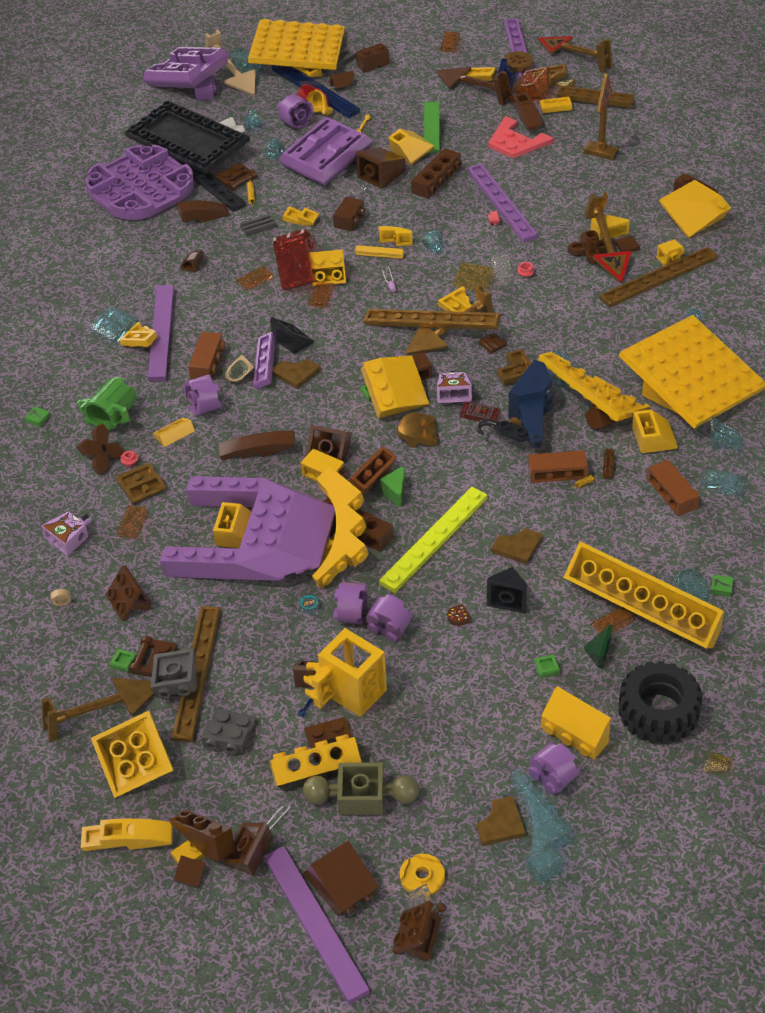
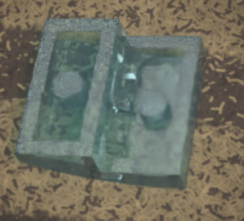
M112 306L98 316L89 329L116 344L123 334L127 333L139 320Z

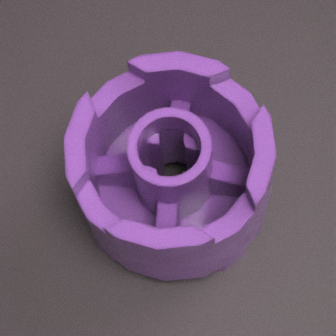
M291 94L278 104L279 118L287 125L302 129L310 123L309 119L314 111L312 104L296 94Z
M209 374L184 383L185 398H189L192 405L189 406V409L195 416L221 407L218 399L220 389L217 383L213 384Z
M339 583L334 596L335 601H338L337 608L334 609V620L343 623L364 624L365 617H362V612H365L368 605V590H365L367 584Z
M388 594L385 597L379 595L366 615V621L369 624L367 629L373 634L380 633L385 635L388 641L396 642L412 620L413 613L411 610L407 611L403 607L405 603L397 597Z
M550 741L530 759L531 768L529 773L533 779L539 780L544 785L545 790L549 794L554 795L556 792L563 790L580 774V767L575 766L573 762L575 756L568 748L561 743L554 745L553 741Z

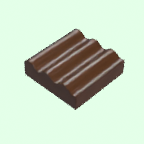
M633 236L615 240V245L620 252L640 250V246Z
M491 333L489 336H485L484 339L479 340V344L490 354L507 346V343L495 333Z
M181 855L173 881L198 888L205 862Z

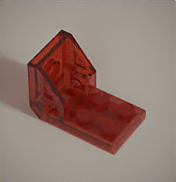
M305 228L273 238V247L283 291L316 282L310 252H314L317 244L316 238Z

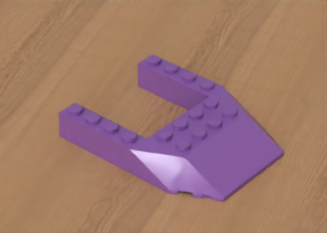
M191 476L186 489L191 505L221 507L222 502L242 504L244 507H253L240 548L165 546L160 559L164 574L168 577L272 581L285 579V575L294 572L297 575L306 570H313L321 566L336 514L334 505L305 492L265 478Z

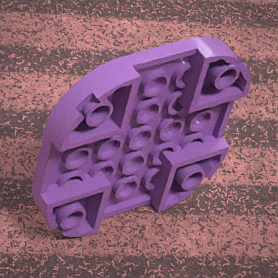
M143 145L129 147L125 149L124 156L104 166L100 163L92 166L87 172V178H85L90 198L113 216L125 220H140L151 217L187 198L194 188L193 174L189 165H181L169 156L167 149L157 145H152V147Z

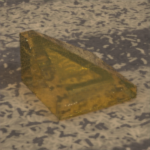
M562 80L556 82L555 86L558 89L560 85L575 87L576 80Z
M713 751L706 759L703 772L727 770L733 759Z

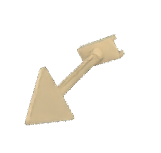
M215 30L216 34L213 35L205 34L207 48H221V32L219 30ZM228 59L226 66L233 73L234 77L224 80V84L247 94L255 95V70L241 74L230 59Z

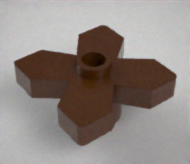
M594 230L584 231L580 235V242H572L568 246L569 254L574 256L585 254L586 261L592 264L597 263L593 259V255L607 253L603 239L599 240L598 233Z
M99 424L92 430L93 440H82L76 447L82 456L92 460V468L98 475L103 474L109 468L108 458L117 459L124 453L119 443H108L109 430L104 424Z

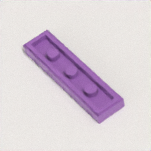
M273 332L258 338L253 386L256 389L271 384L276 341V335Z

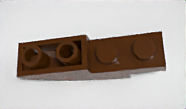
M527 92L509 96L511 104L519 114V119L527 129L534 130L542 126L538 111Z

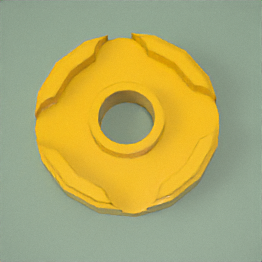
M416 854L414 857L406 859L400 868L402 887L408 893L415 896L426 897L433 895L441 889L445 882L444 866L437 857L430 854ZM419 871H426L429 874L426 878L416 876Z

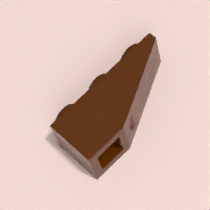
M190 810L181 811L177 816L170 819V823L204 856L219 862L235 852L231 827Z

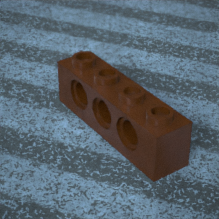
M444 148L411 180V193L426 199L435 194L436 190L443 186L445 181L451 178L457 169H460L462 165L461 153Z
M328 497L324 500L325 502L333 505V503ZM361 509L355 510L356 513L363 517L367 527L363 534L357 536V538L365 545L381 552L393 539V525ZM335 514L334 521H333V524H332V528L335 529V530H336V514Z

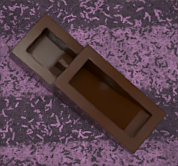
M195 200L177 203L178 214L182 222L197 219L199 223L230 216L225 204Z

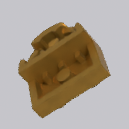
M409 413L402 418L396 430L399 439L402 437L407 441L406 445L412 448H416L417 444L436 446L438 442L435 418L428 414Z

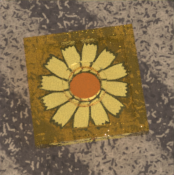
M461 262L453 281V287L460 288L463 286L467 290L475 291V287L481 284L483 292H486L494 273V268Z

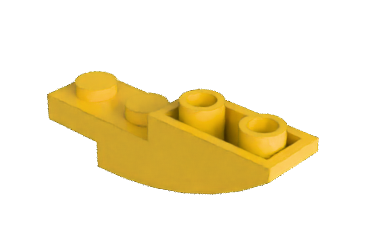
M152 819L100 820V825L82 827L81 849L83 851L127 846L129 850L172 845L173 825L167 821Z

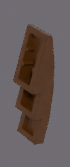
M293 430L271 431L237 437L219 443V457L222 460H227L237 455H240L242 459L256 454L266 457L296 446L295 432Z

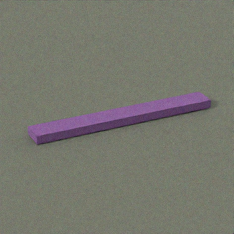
M518 18L505 19L504 26L511 52L523 51L527 53ZM532 67L529 70L523 69L522 72H517L521 88L536 87Z
M483 164L468 167L467 172L520 240L525 243L538 239L536 231Z
M174 285L157 286L153 330L156 331L158 337L151 345L148 371L149 382L166 381Z
M280 847L264 855L266 864L347 1003L351 1004L370 994L368 986L285 847Z

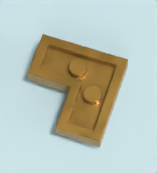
M523 349L506 353V360L510 365L497 369V376L504 386L517 382L530 366L531 361Z

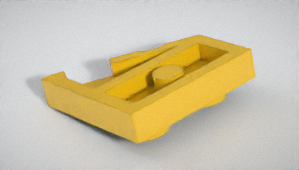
M463 286L438 300V306L445 311L464 312L472 306Z
M137 322L119 341L121 346L148 347L152 345V342L158 336L156 331L149 329L147 326L142 327L141 323Z

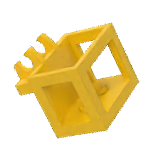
M344 628L318 654L319 663H307L306 669H312L316 671V674L303 677L305 683L315 688L313 690L305 689V694L314 700L315 706L321 709L332 699L359 717H362L387 691L385 652ZM342 644L344 645L345 662L332 655ZM353 644L371 654L359 668L354 666Z

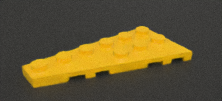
M553 352L540 354L538 361L543 362L546 368L555 373L559 379L568 383L572 389L581 393L583 398L590 400L596 405V408L604 411L614 421L618 422L631 418L634 412L650 410L651 408L646 403L643 406L636 402L637 398L632 395L621 394L619 388L597 376L592 378L586 375V370L570 366L571 363Z

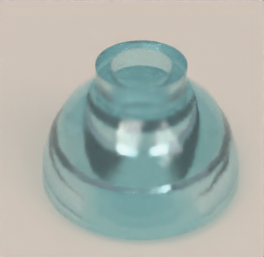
M250 108L244 122L245 129L261 126L263 118L259 116L255 109Z
M275 138L270 139L264 149V155L269 159H279L282 153L285 152L284 146Z
M440 231L427 232L421 237V243L427 249H430L431 252L439 251L440 245L443 242V233Z

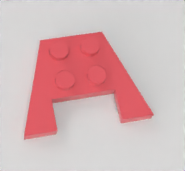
M505 116L490 139L488 147L510 158H516L554 143V138L544 133H540L534 139L521 135L512 130L517 126V121Z

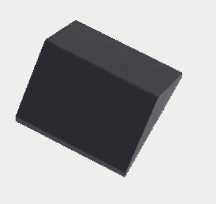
M271 317V332L276 335V341L292 354L314 343L312 338L295 325Z
M513 567L488 577L487 606L526 614L528 585Z

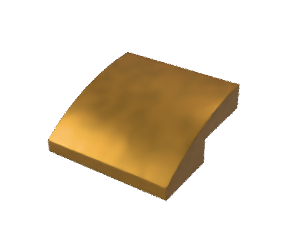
M150 462L116 476V481L132 504L167 489L159 473L156 474Z

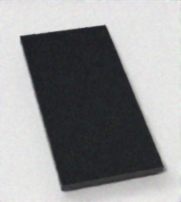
M169 100L164 101L161 106L153 109L150 114L142 117L139 122L131 125L124 132L125 136L145 146L152 147V145H157L167 149L170 157L204 174L210 172L250 141L248 135Z

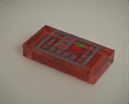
M465 402L460 412V418L478 422L483 419L497 421L500 415V408Z

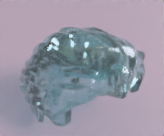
M690 568L681 570L674 577V587L703 601L707 598L709 589L702 573Z

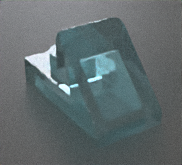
M714 417L710 419L712 450L721 443L736 451L742 447L741 434Z

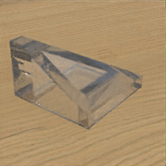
M427 884L406 894L408 909L428 901L431 902Z

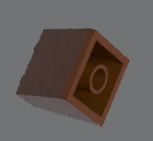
M381 147L356 152L358 178L381 189L406 170L404 157Z

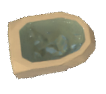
M241 355L229 366L225 373V378L229 382L237 383L254 369V366Z

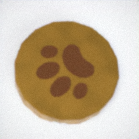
M514 51L504 56L503 64L510 71L522 72L523 69L529 70L532 67L533 57L523 51Z

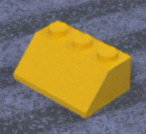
M557 686L541 716V728L544 732L554 735L563 744L574 747L580 754L585 757L588 756L593 760L609 743L611 718Z

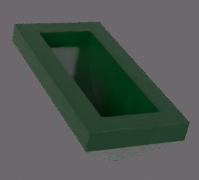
M613 625L606 626L583 648L595 665L601 669L612 638Z

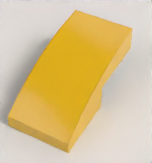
M289 206L283 214L282 220L311 226L319 217V213L308 208L300 211Z
M379 226V242H396V246L413 245L412 231L400 227Z

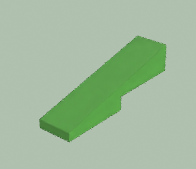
M424 102V139L434 145V148L428 153H439V102Z

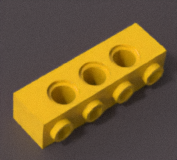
M348 734L336 737L337 742L328 744V741L324 740L315 743V748L307 750V746L294 749V754L287 756L286 752L274 754V759L269 760L275 786L339 769V763H360L361 758L355 737L349 738ZM333 747H337L341 752L337 760L330 756V750ZM312 753H317L320 757V762L316 766L309 762V756ZM291 759H296L299 762V768L295 772L288 768V762Z

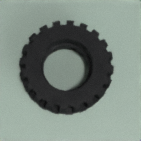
M652 661L647 662L645 666L641 664L635 667V670L629 671L621 683L618 704L621 722L625 727L628 726V731L634 735L636 733L637 738L643 741L647 739L649 743L661 742V744H668L669 741H673V743L680 741L681 737L686 738L690 735V732L696 728L699 721L702 705L701 687L692 674L688 675L686 669L683 667L678 668L676 664L671 662L670 664H665V661H658V663H653ZM652 695H662L675 701L677 706L667 710L655 709L644 703L643 699Z

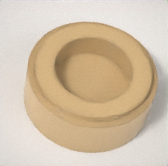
M57 589L50 594L51 603L55 606L67 605L71 601L70 591L66 589Z

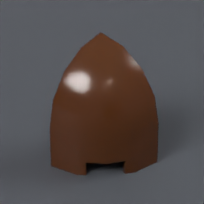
M354 71L331 75L328 81L331 87L334 86V90L349 86L354 79Z
M202 250L190 252L182 262L180 270L196 272L204 258V252Z
M595 404L585 414L588 425L593 429H603L613 421L609 418L608 414L596 408Z

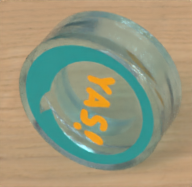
M312 594L302 596L299 600L301 612L305 614L317 612L319 609V599Z

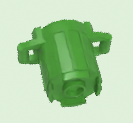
M120 377L108 379L90 399H81L77 402L81 413L86 416L84 421L87 424L92 423L94 426L104 424L108 430L115 429L119 423L129 422L131 419L128 411L134 405L137 398L134 387H128L123 383L125 379Z

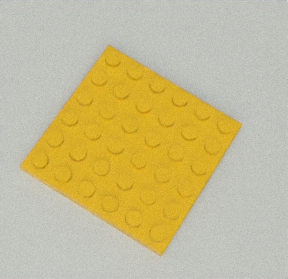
M262 19L259 21L248 56V63L336 70L345 26Z
M694 315L622 350L619 354V357L694 429L765 389V381Z

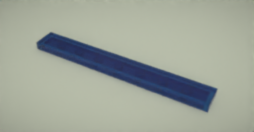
M272 66V71L299 88L307 84L322 90L328 98L330 107L348 119L360 113L359 107L292 66Z

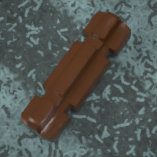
M606 448L604 450L603 478L610 480L613 478L614 450Z

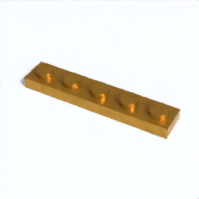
M560 85L557 98L569 97L571 101L598 104L601 90ZM612 92L607 105L632 108L634 94Z

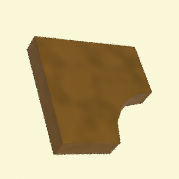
M567 64L538 68L536 89L551 88L555 81L567 77Z
M308 358L297 363L282 360L273 367L272 375L298 389L321 371V366Z
M524 528L515 535H498L491 547V552L527 565L542 540L543 533Z
M513 796L492 800L490 815L485 820L476 823V829L482 846L522 838L526 834Z

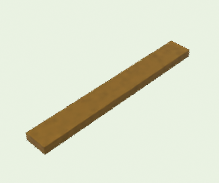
M707 246L599 295V299L609 308L717 260L718 255Z
M368 309L364 318V324L374 326L498 330L501 313Z
M200 606L191 647L196 652V691L190 692L187 696L180 697L172 741L194 742L221 613L220 607Z

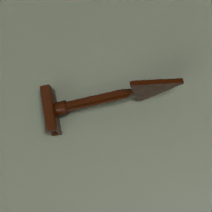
M471 67L437 70V74L449 89L459 81L489 88L496 91L498 103L502 106L505 105V100L509 99V96L512 95L508 75L505 71L500 72L493 79V83L465 76L472 70Z

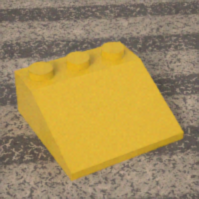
M412 355L384 357L363 362L361 372L378 419L429 405Z

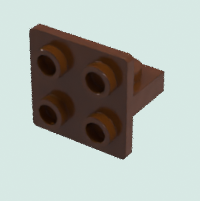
M122 565L109 587L106 597L120 620H126L132 609L149 610L151 603L127 566Z
M425 902L402 913L399 920L398 933L393 939L392 953L397 955L406 951L422 961L430 960L441 922V917L431 912L433 908L432 902Z

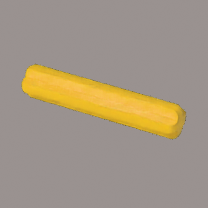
M357 245L355 254L403 259L404 250Z

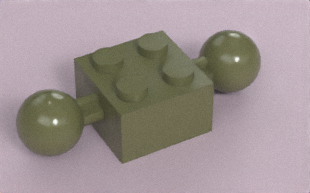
M383 762L339 763L338 784H329L325 778L313 776L303 786V795L311 804H322L329 797H337L339 815H383V796H393L397 802L408 804L413 802L419 794L417 781L408 775L397 777L393 783H384Z

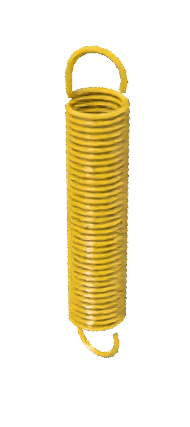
M250 180L247 183L248 203L252 206L251 200H253L254 204L255 194L254 184Z

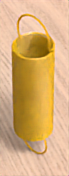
M592 475L576 481L574 485L578 486L579 489L595 481Z

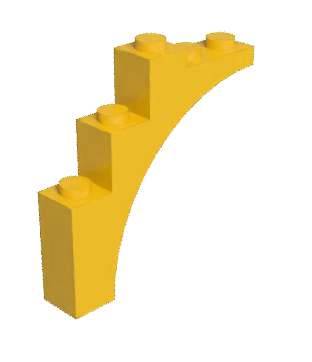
M330 466L316 478L319 488L331 500L336 513V533L333 545L325 561L312 575L315 584L320 589L329 585L339 572L346 569L349 563L356 567L369 554L365 544L357 538L367 528L363 517L355 512L365 502L362 493Z

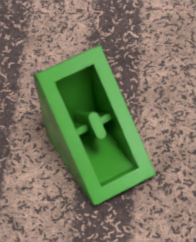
M400 467L380 479L381 492L398 507L402 506L405 467Z

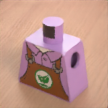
M449 371L448 373L439 374L437 403L472 401L471 383L466 373Z
M66 512L42 525L44 537L65 555L69 556L88 538L86 526L91 523V519L86 513L77 518L70 512Z

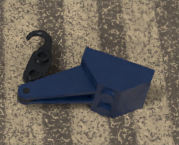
M534 359L509 391L508 418L516 417L520 419L522 427L506 420L483 419L476 425V430L479 434H485L481 430L482 426H490L498 434L517 442L528 441L532 448H540L542 446L543 415L547 411L549 412L553 405L551 401L553 394L552 378L545 364Z

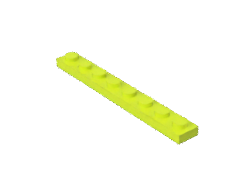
M471 487L379 580V585L396 593L487 500V494Z

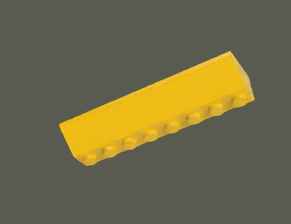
M579 542L564 575L565 579L706 649L714 647L722 630L724 610L586 543Z

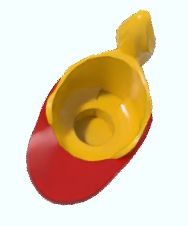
M307 84L299 88L298 96L312 104L314 113L332 114L333 108L328 104V98L322 90Z

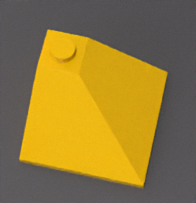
M696 180L659 199V203L688 238L723 219L731 209L721 195Z
M150 711L91 738L114 798L174 771Z

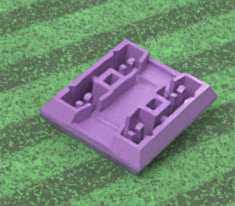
M178 47L169 54L170 59L164 63L154 64L147 69L143 81L153 87L195 88L227 64L229 53L222 48Z
M326 117L283 152L279 162L285 167L326 186L357 159V151L370 149L373 140L363 133Z

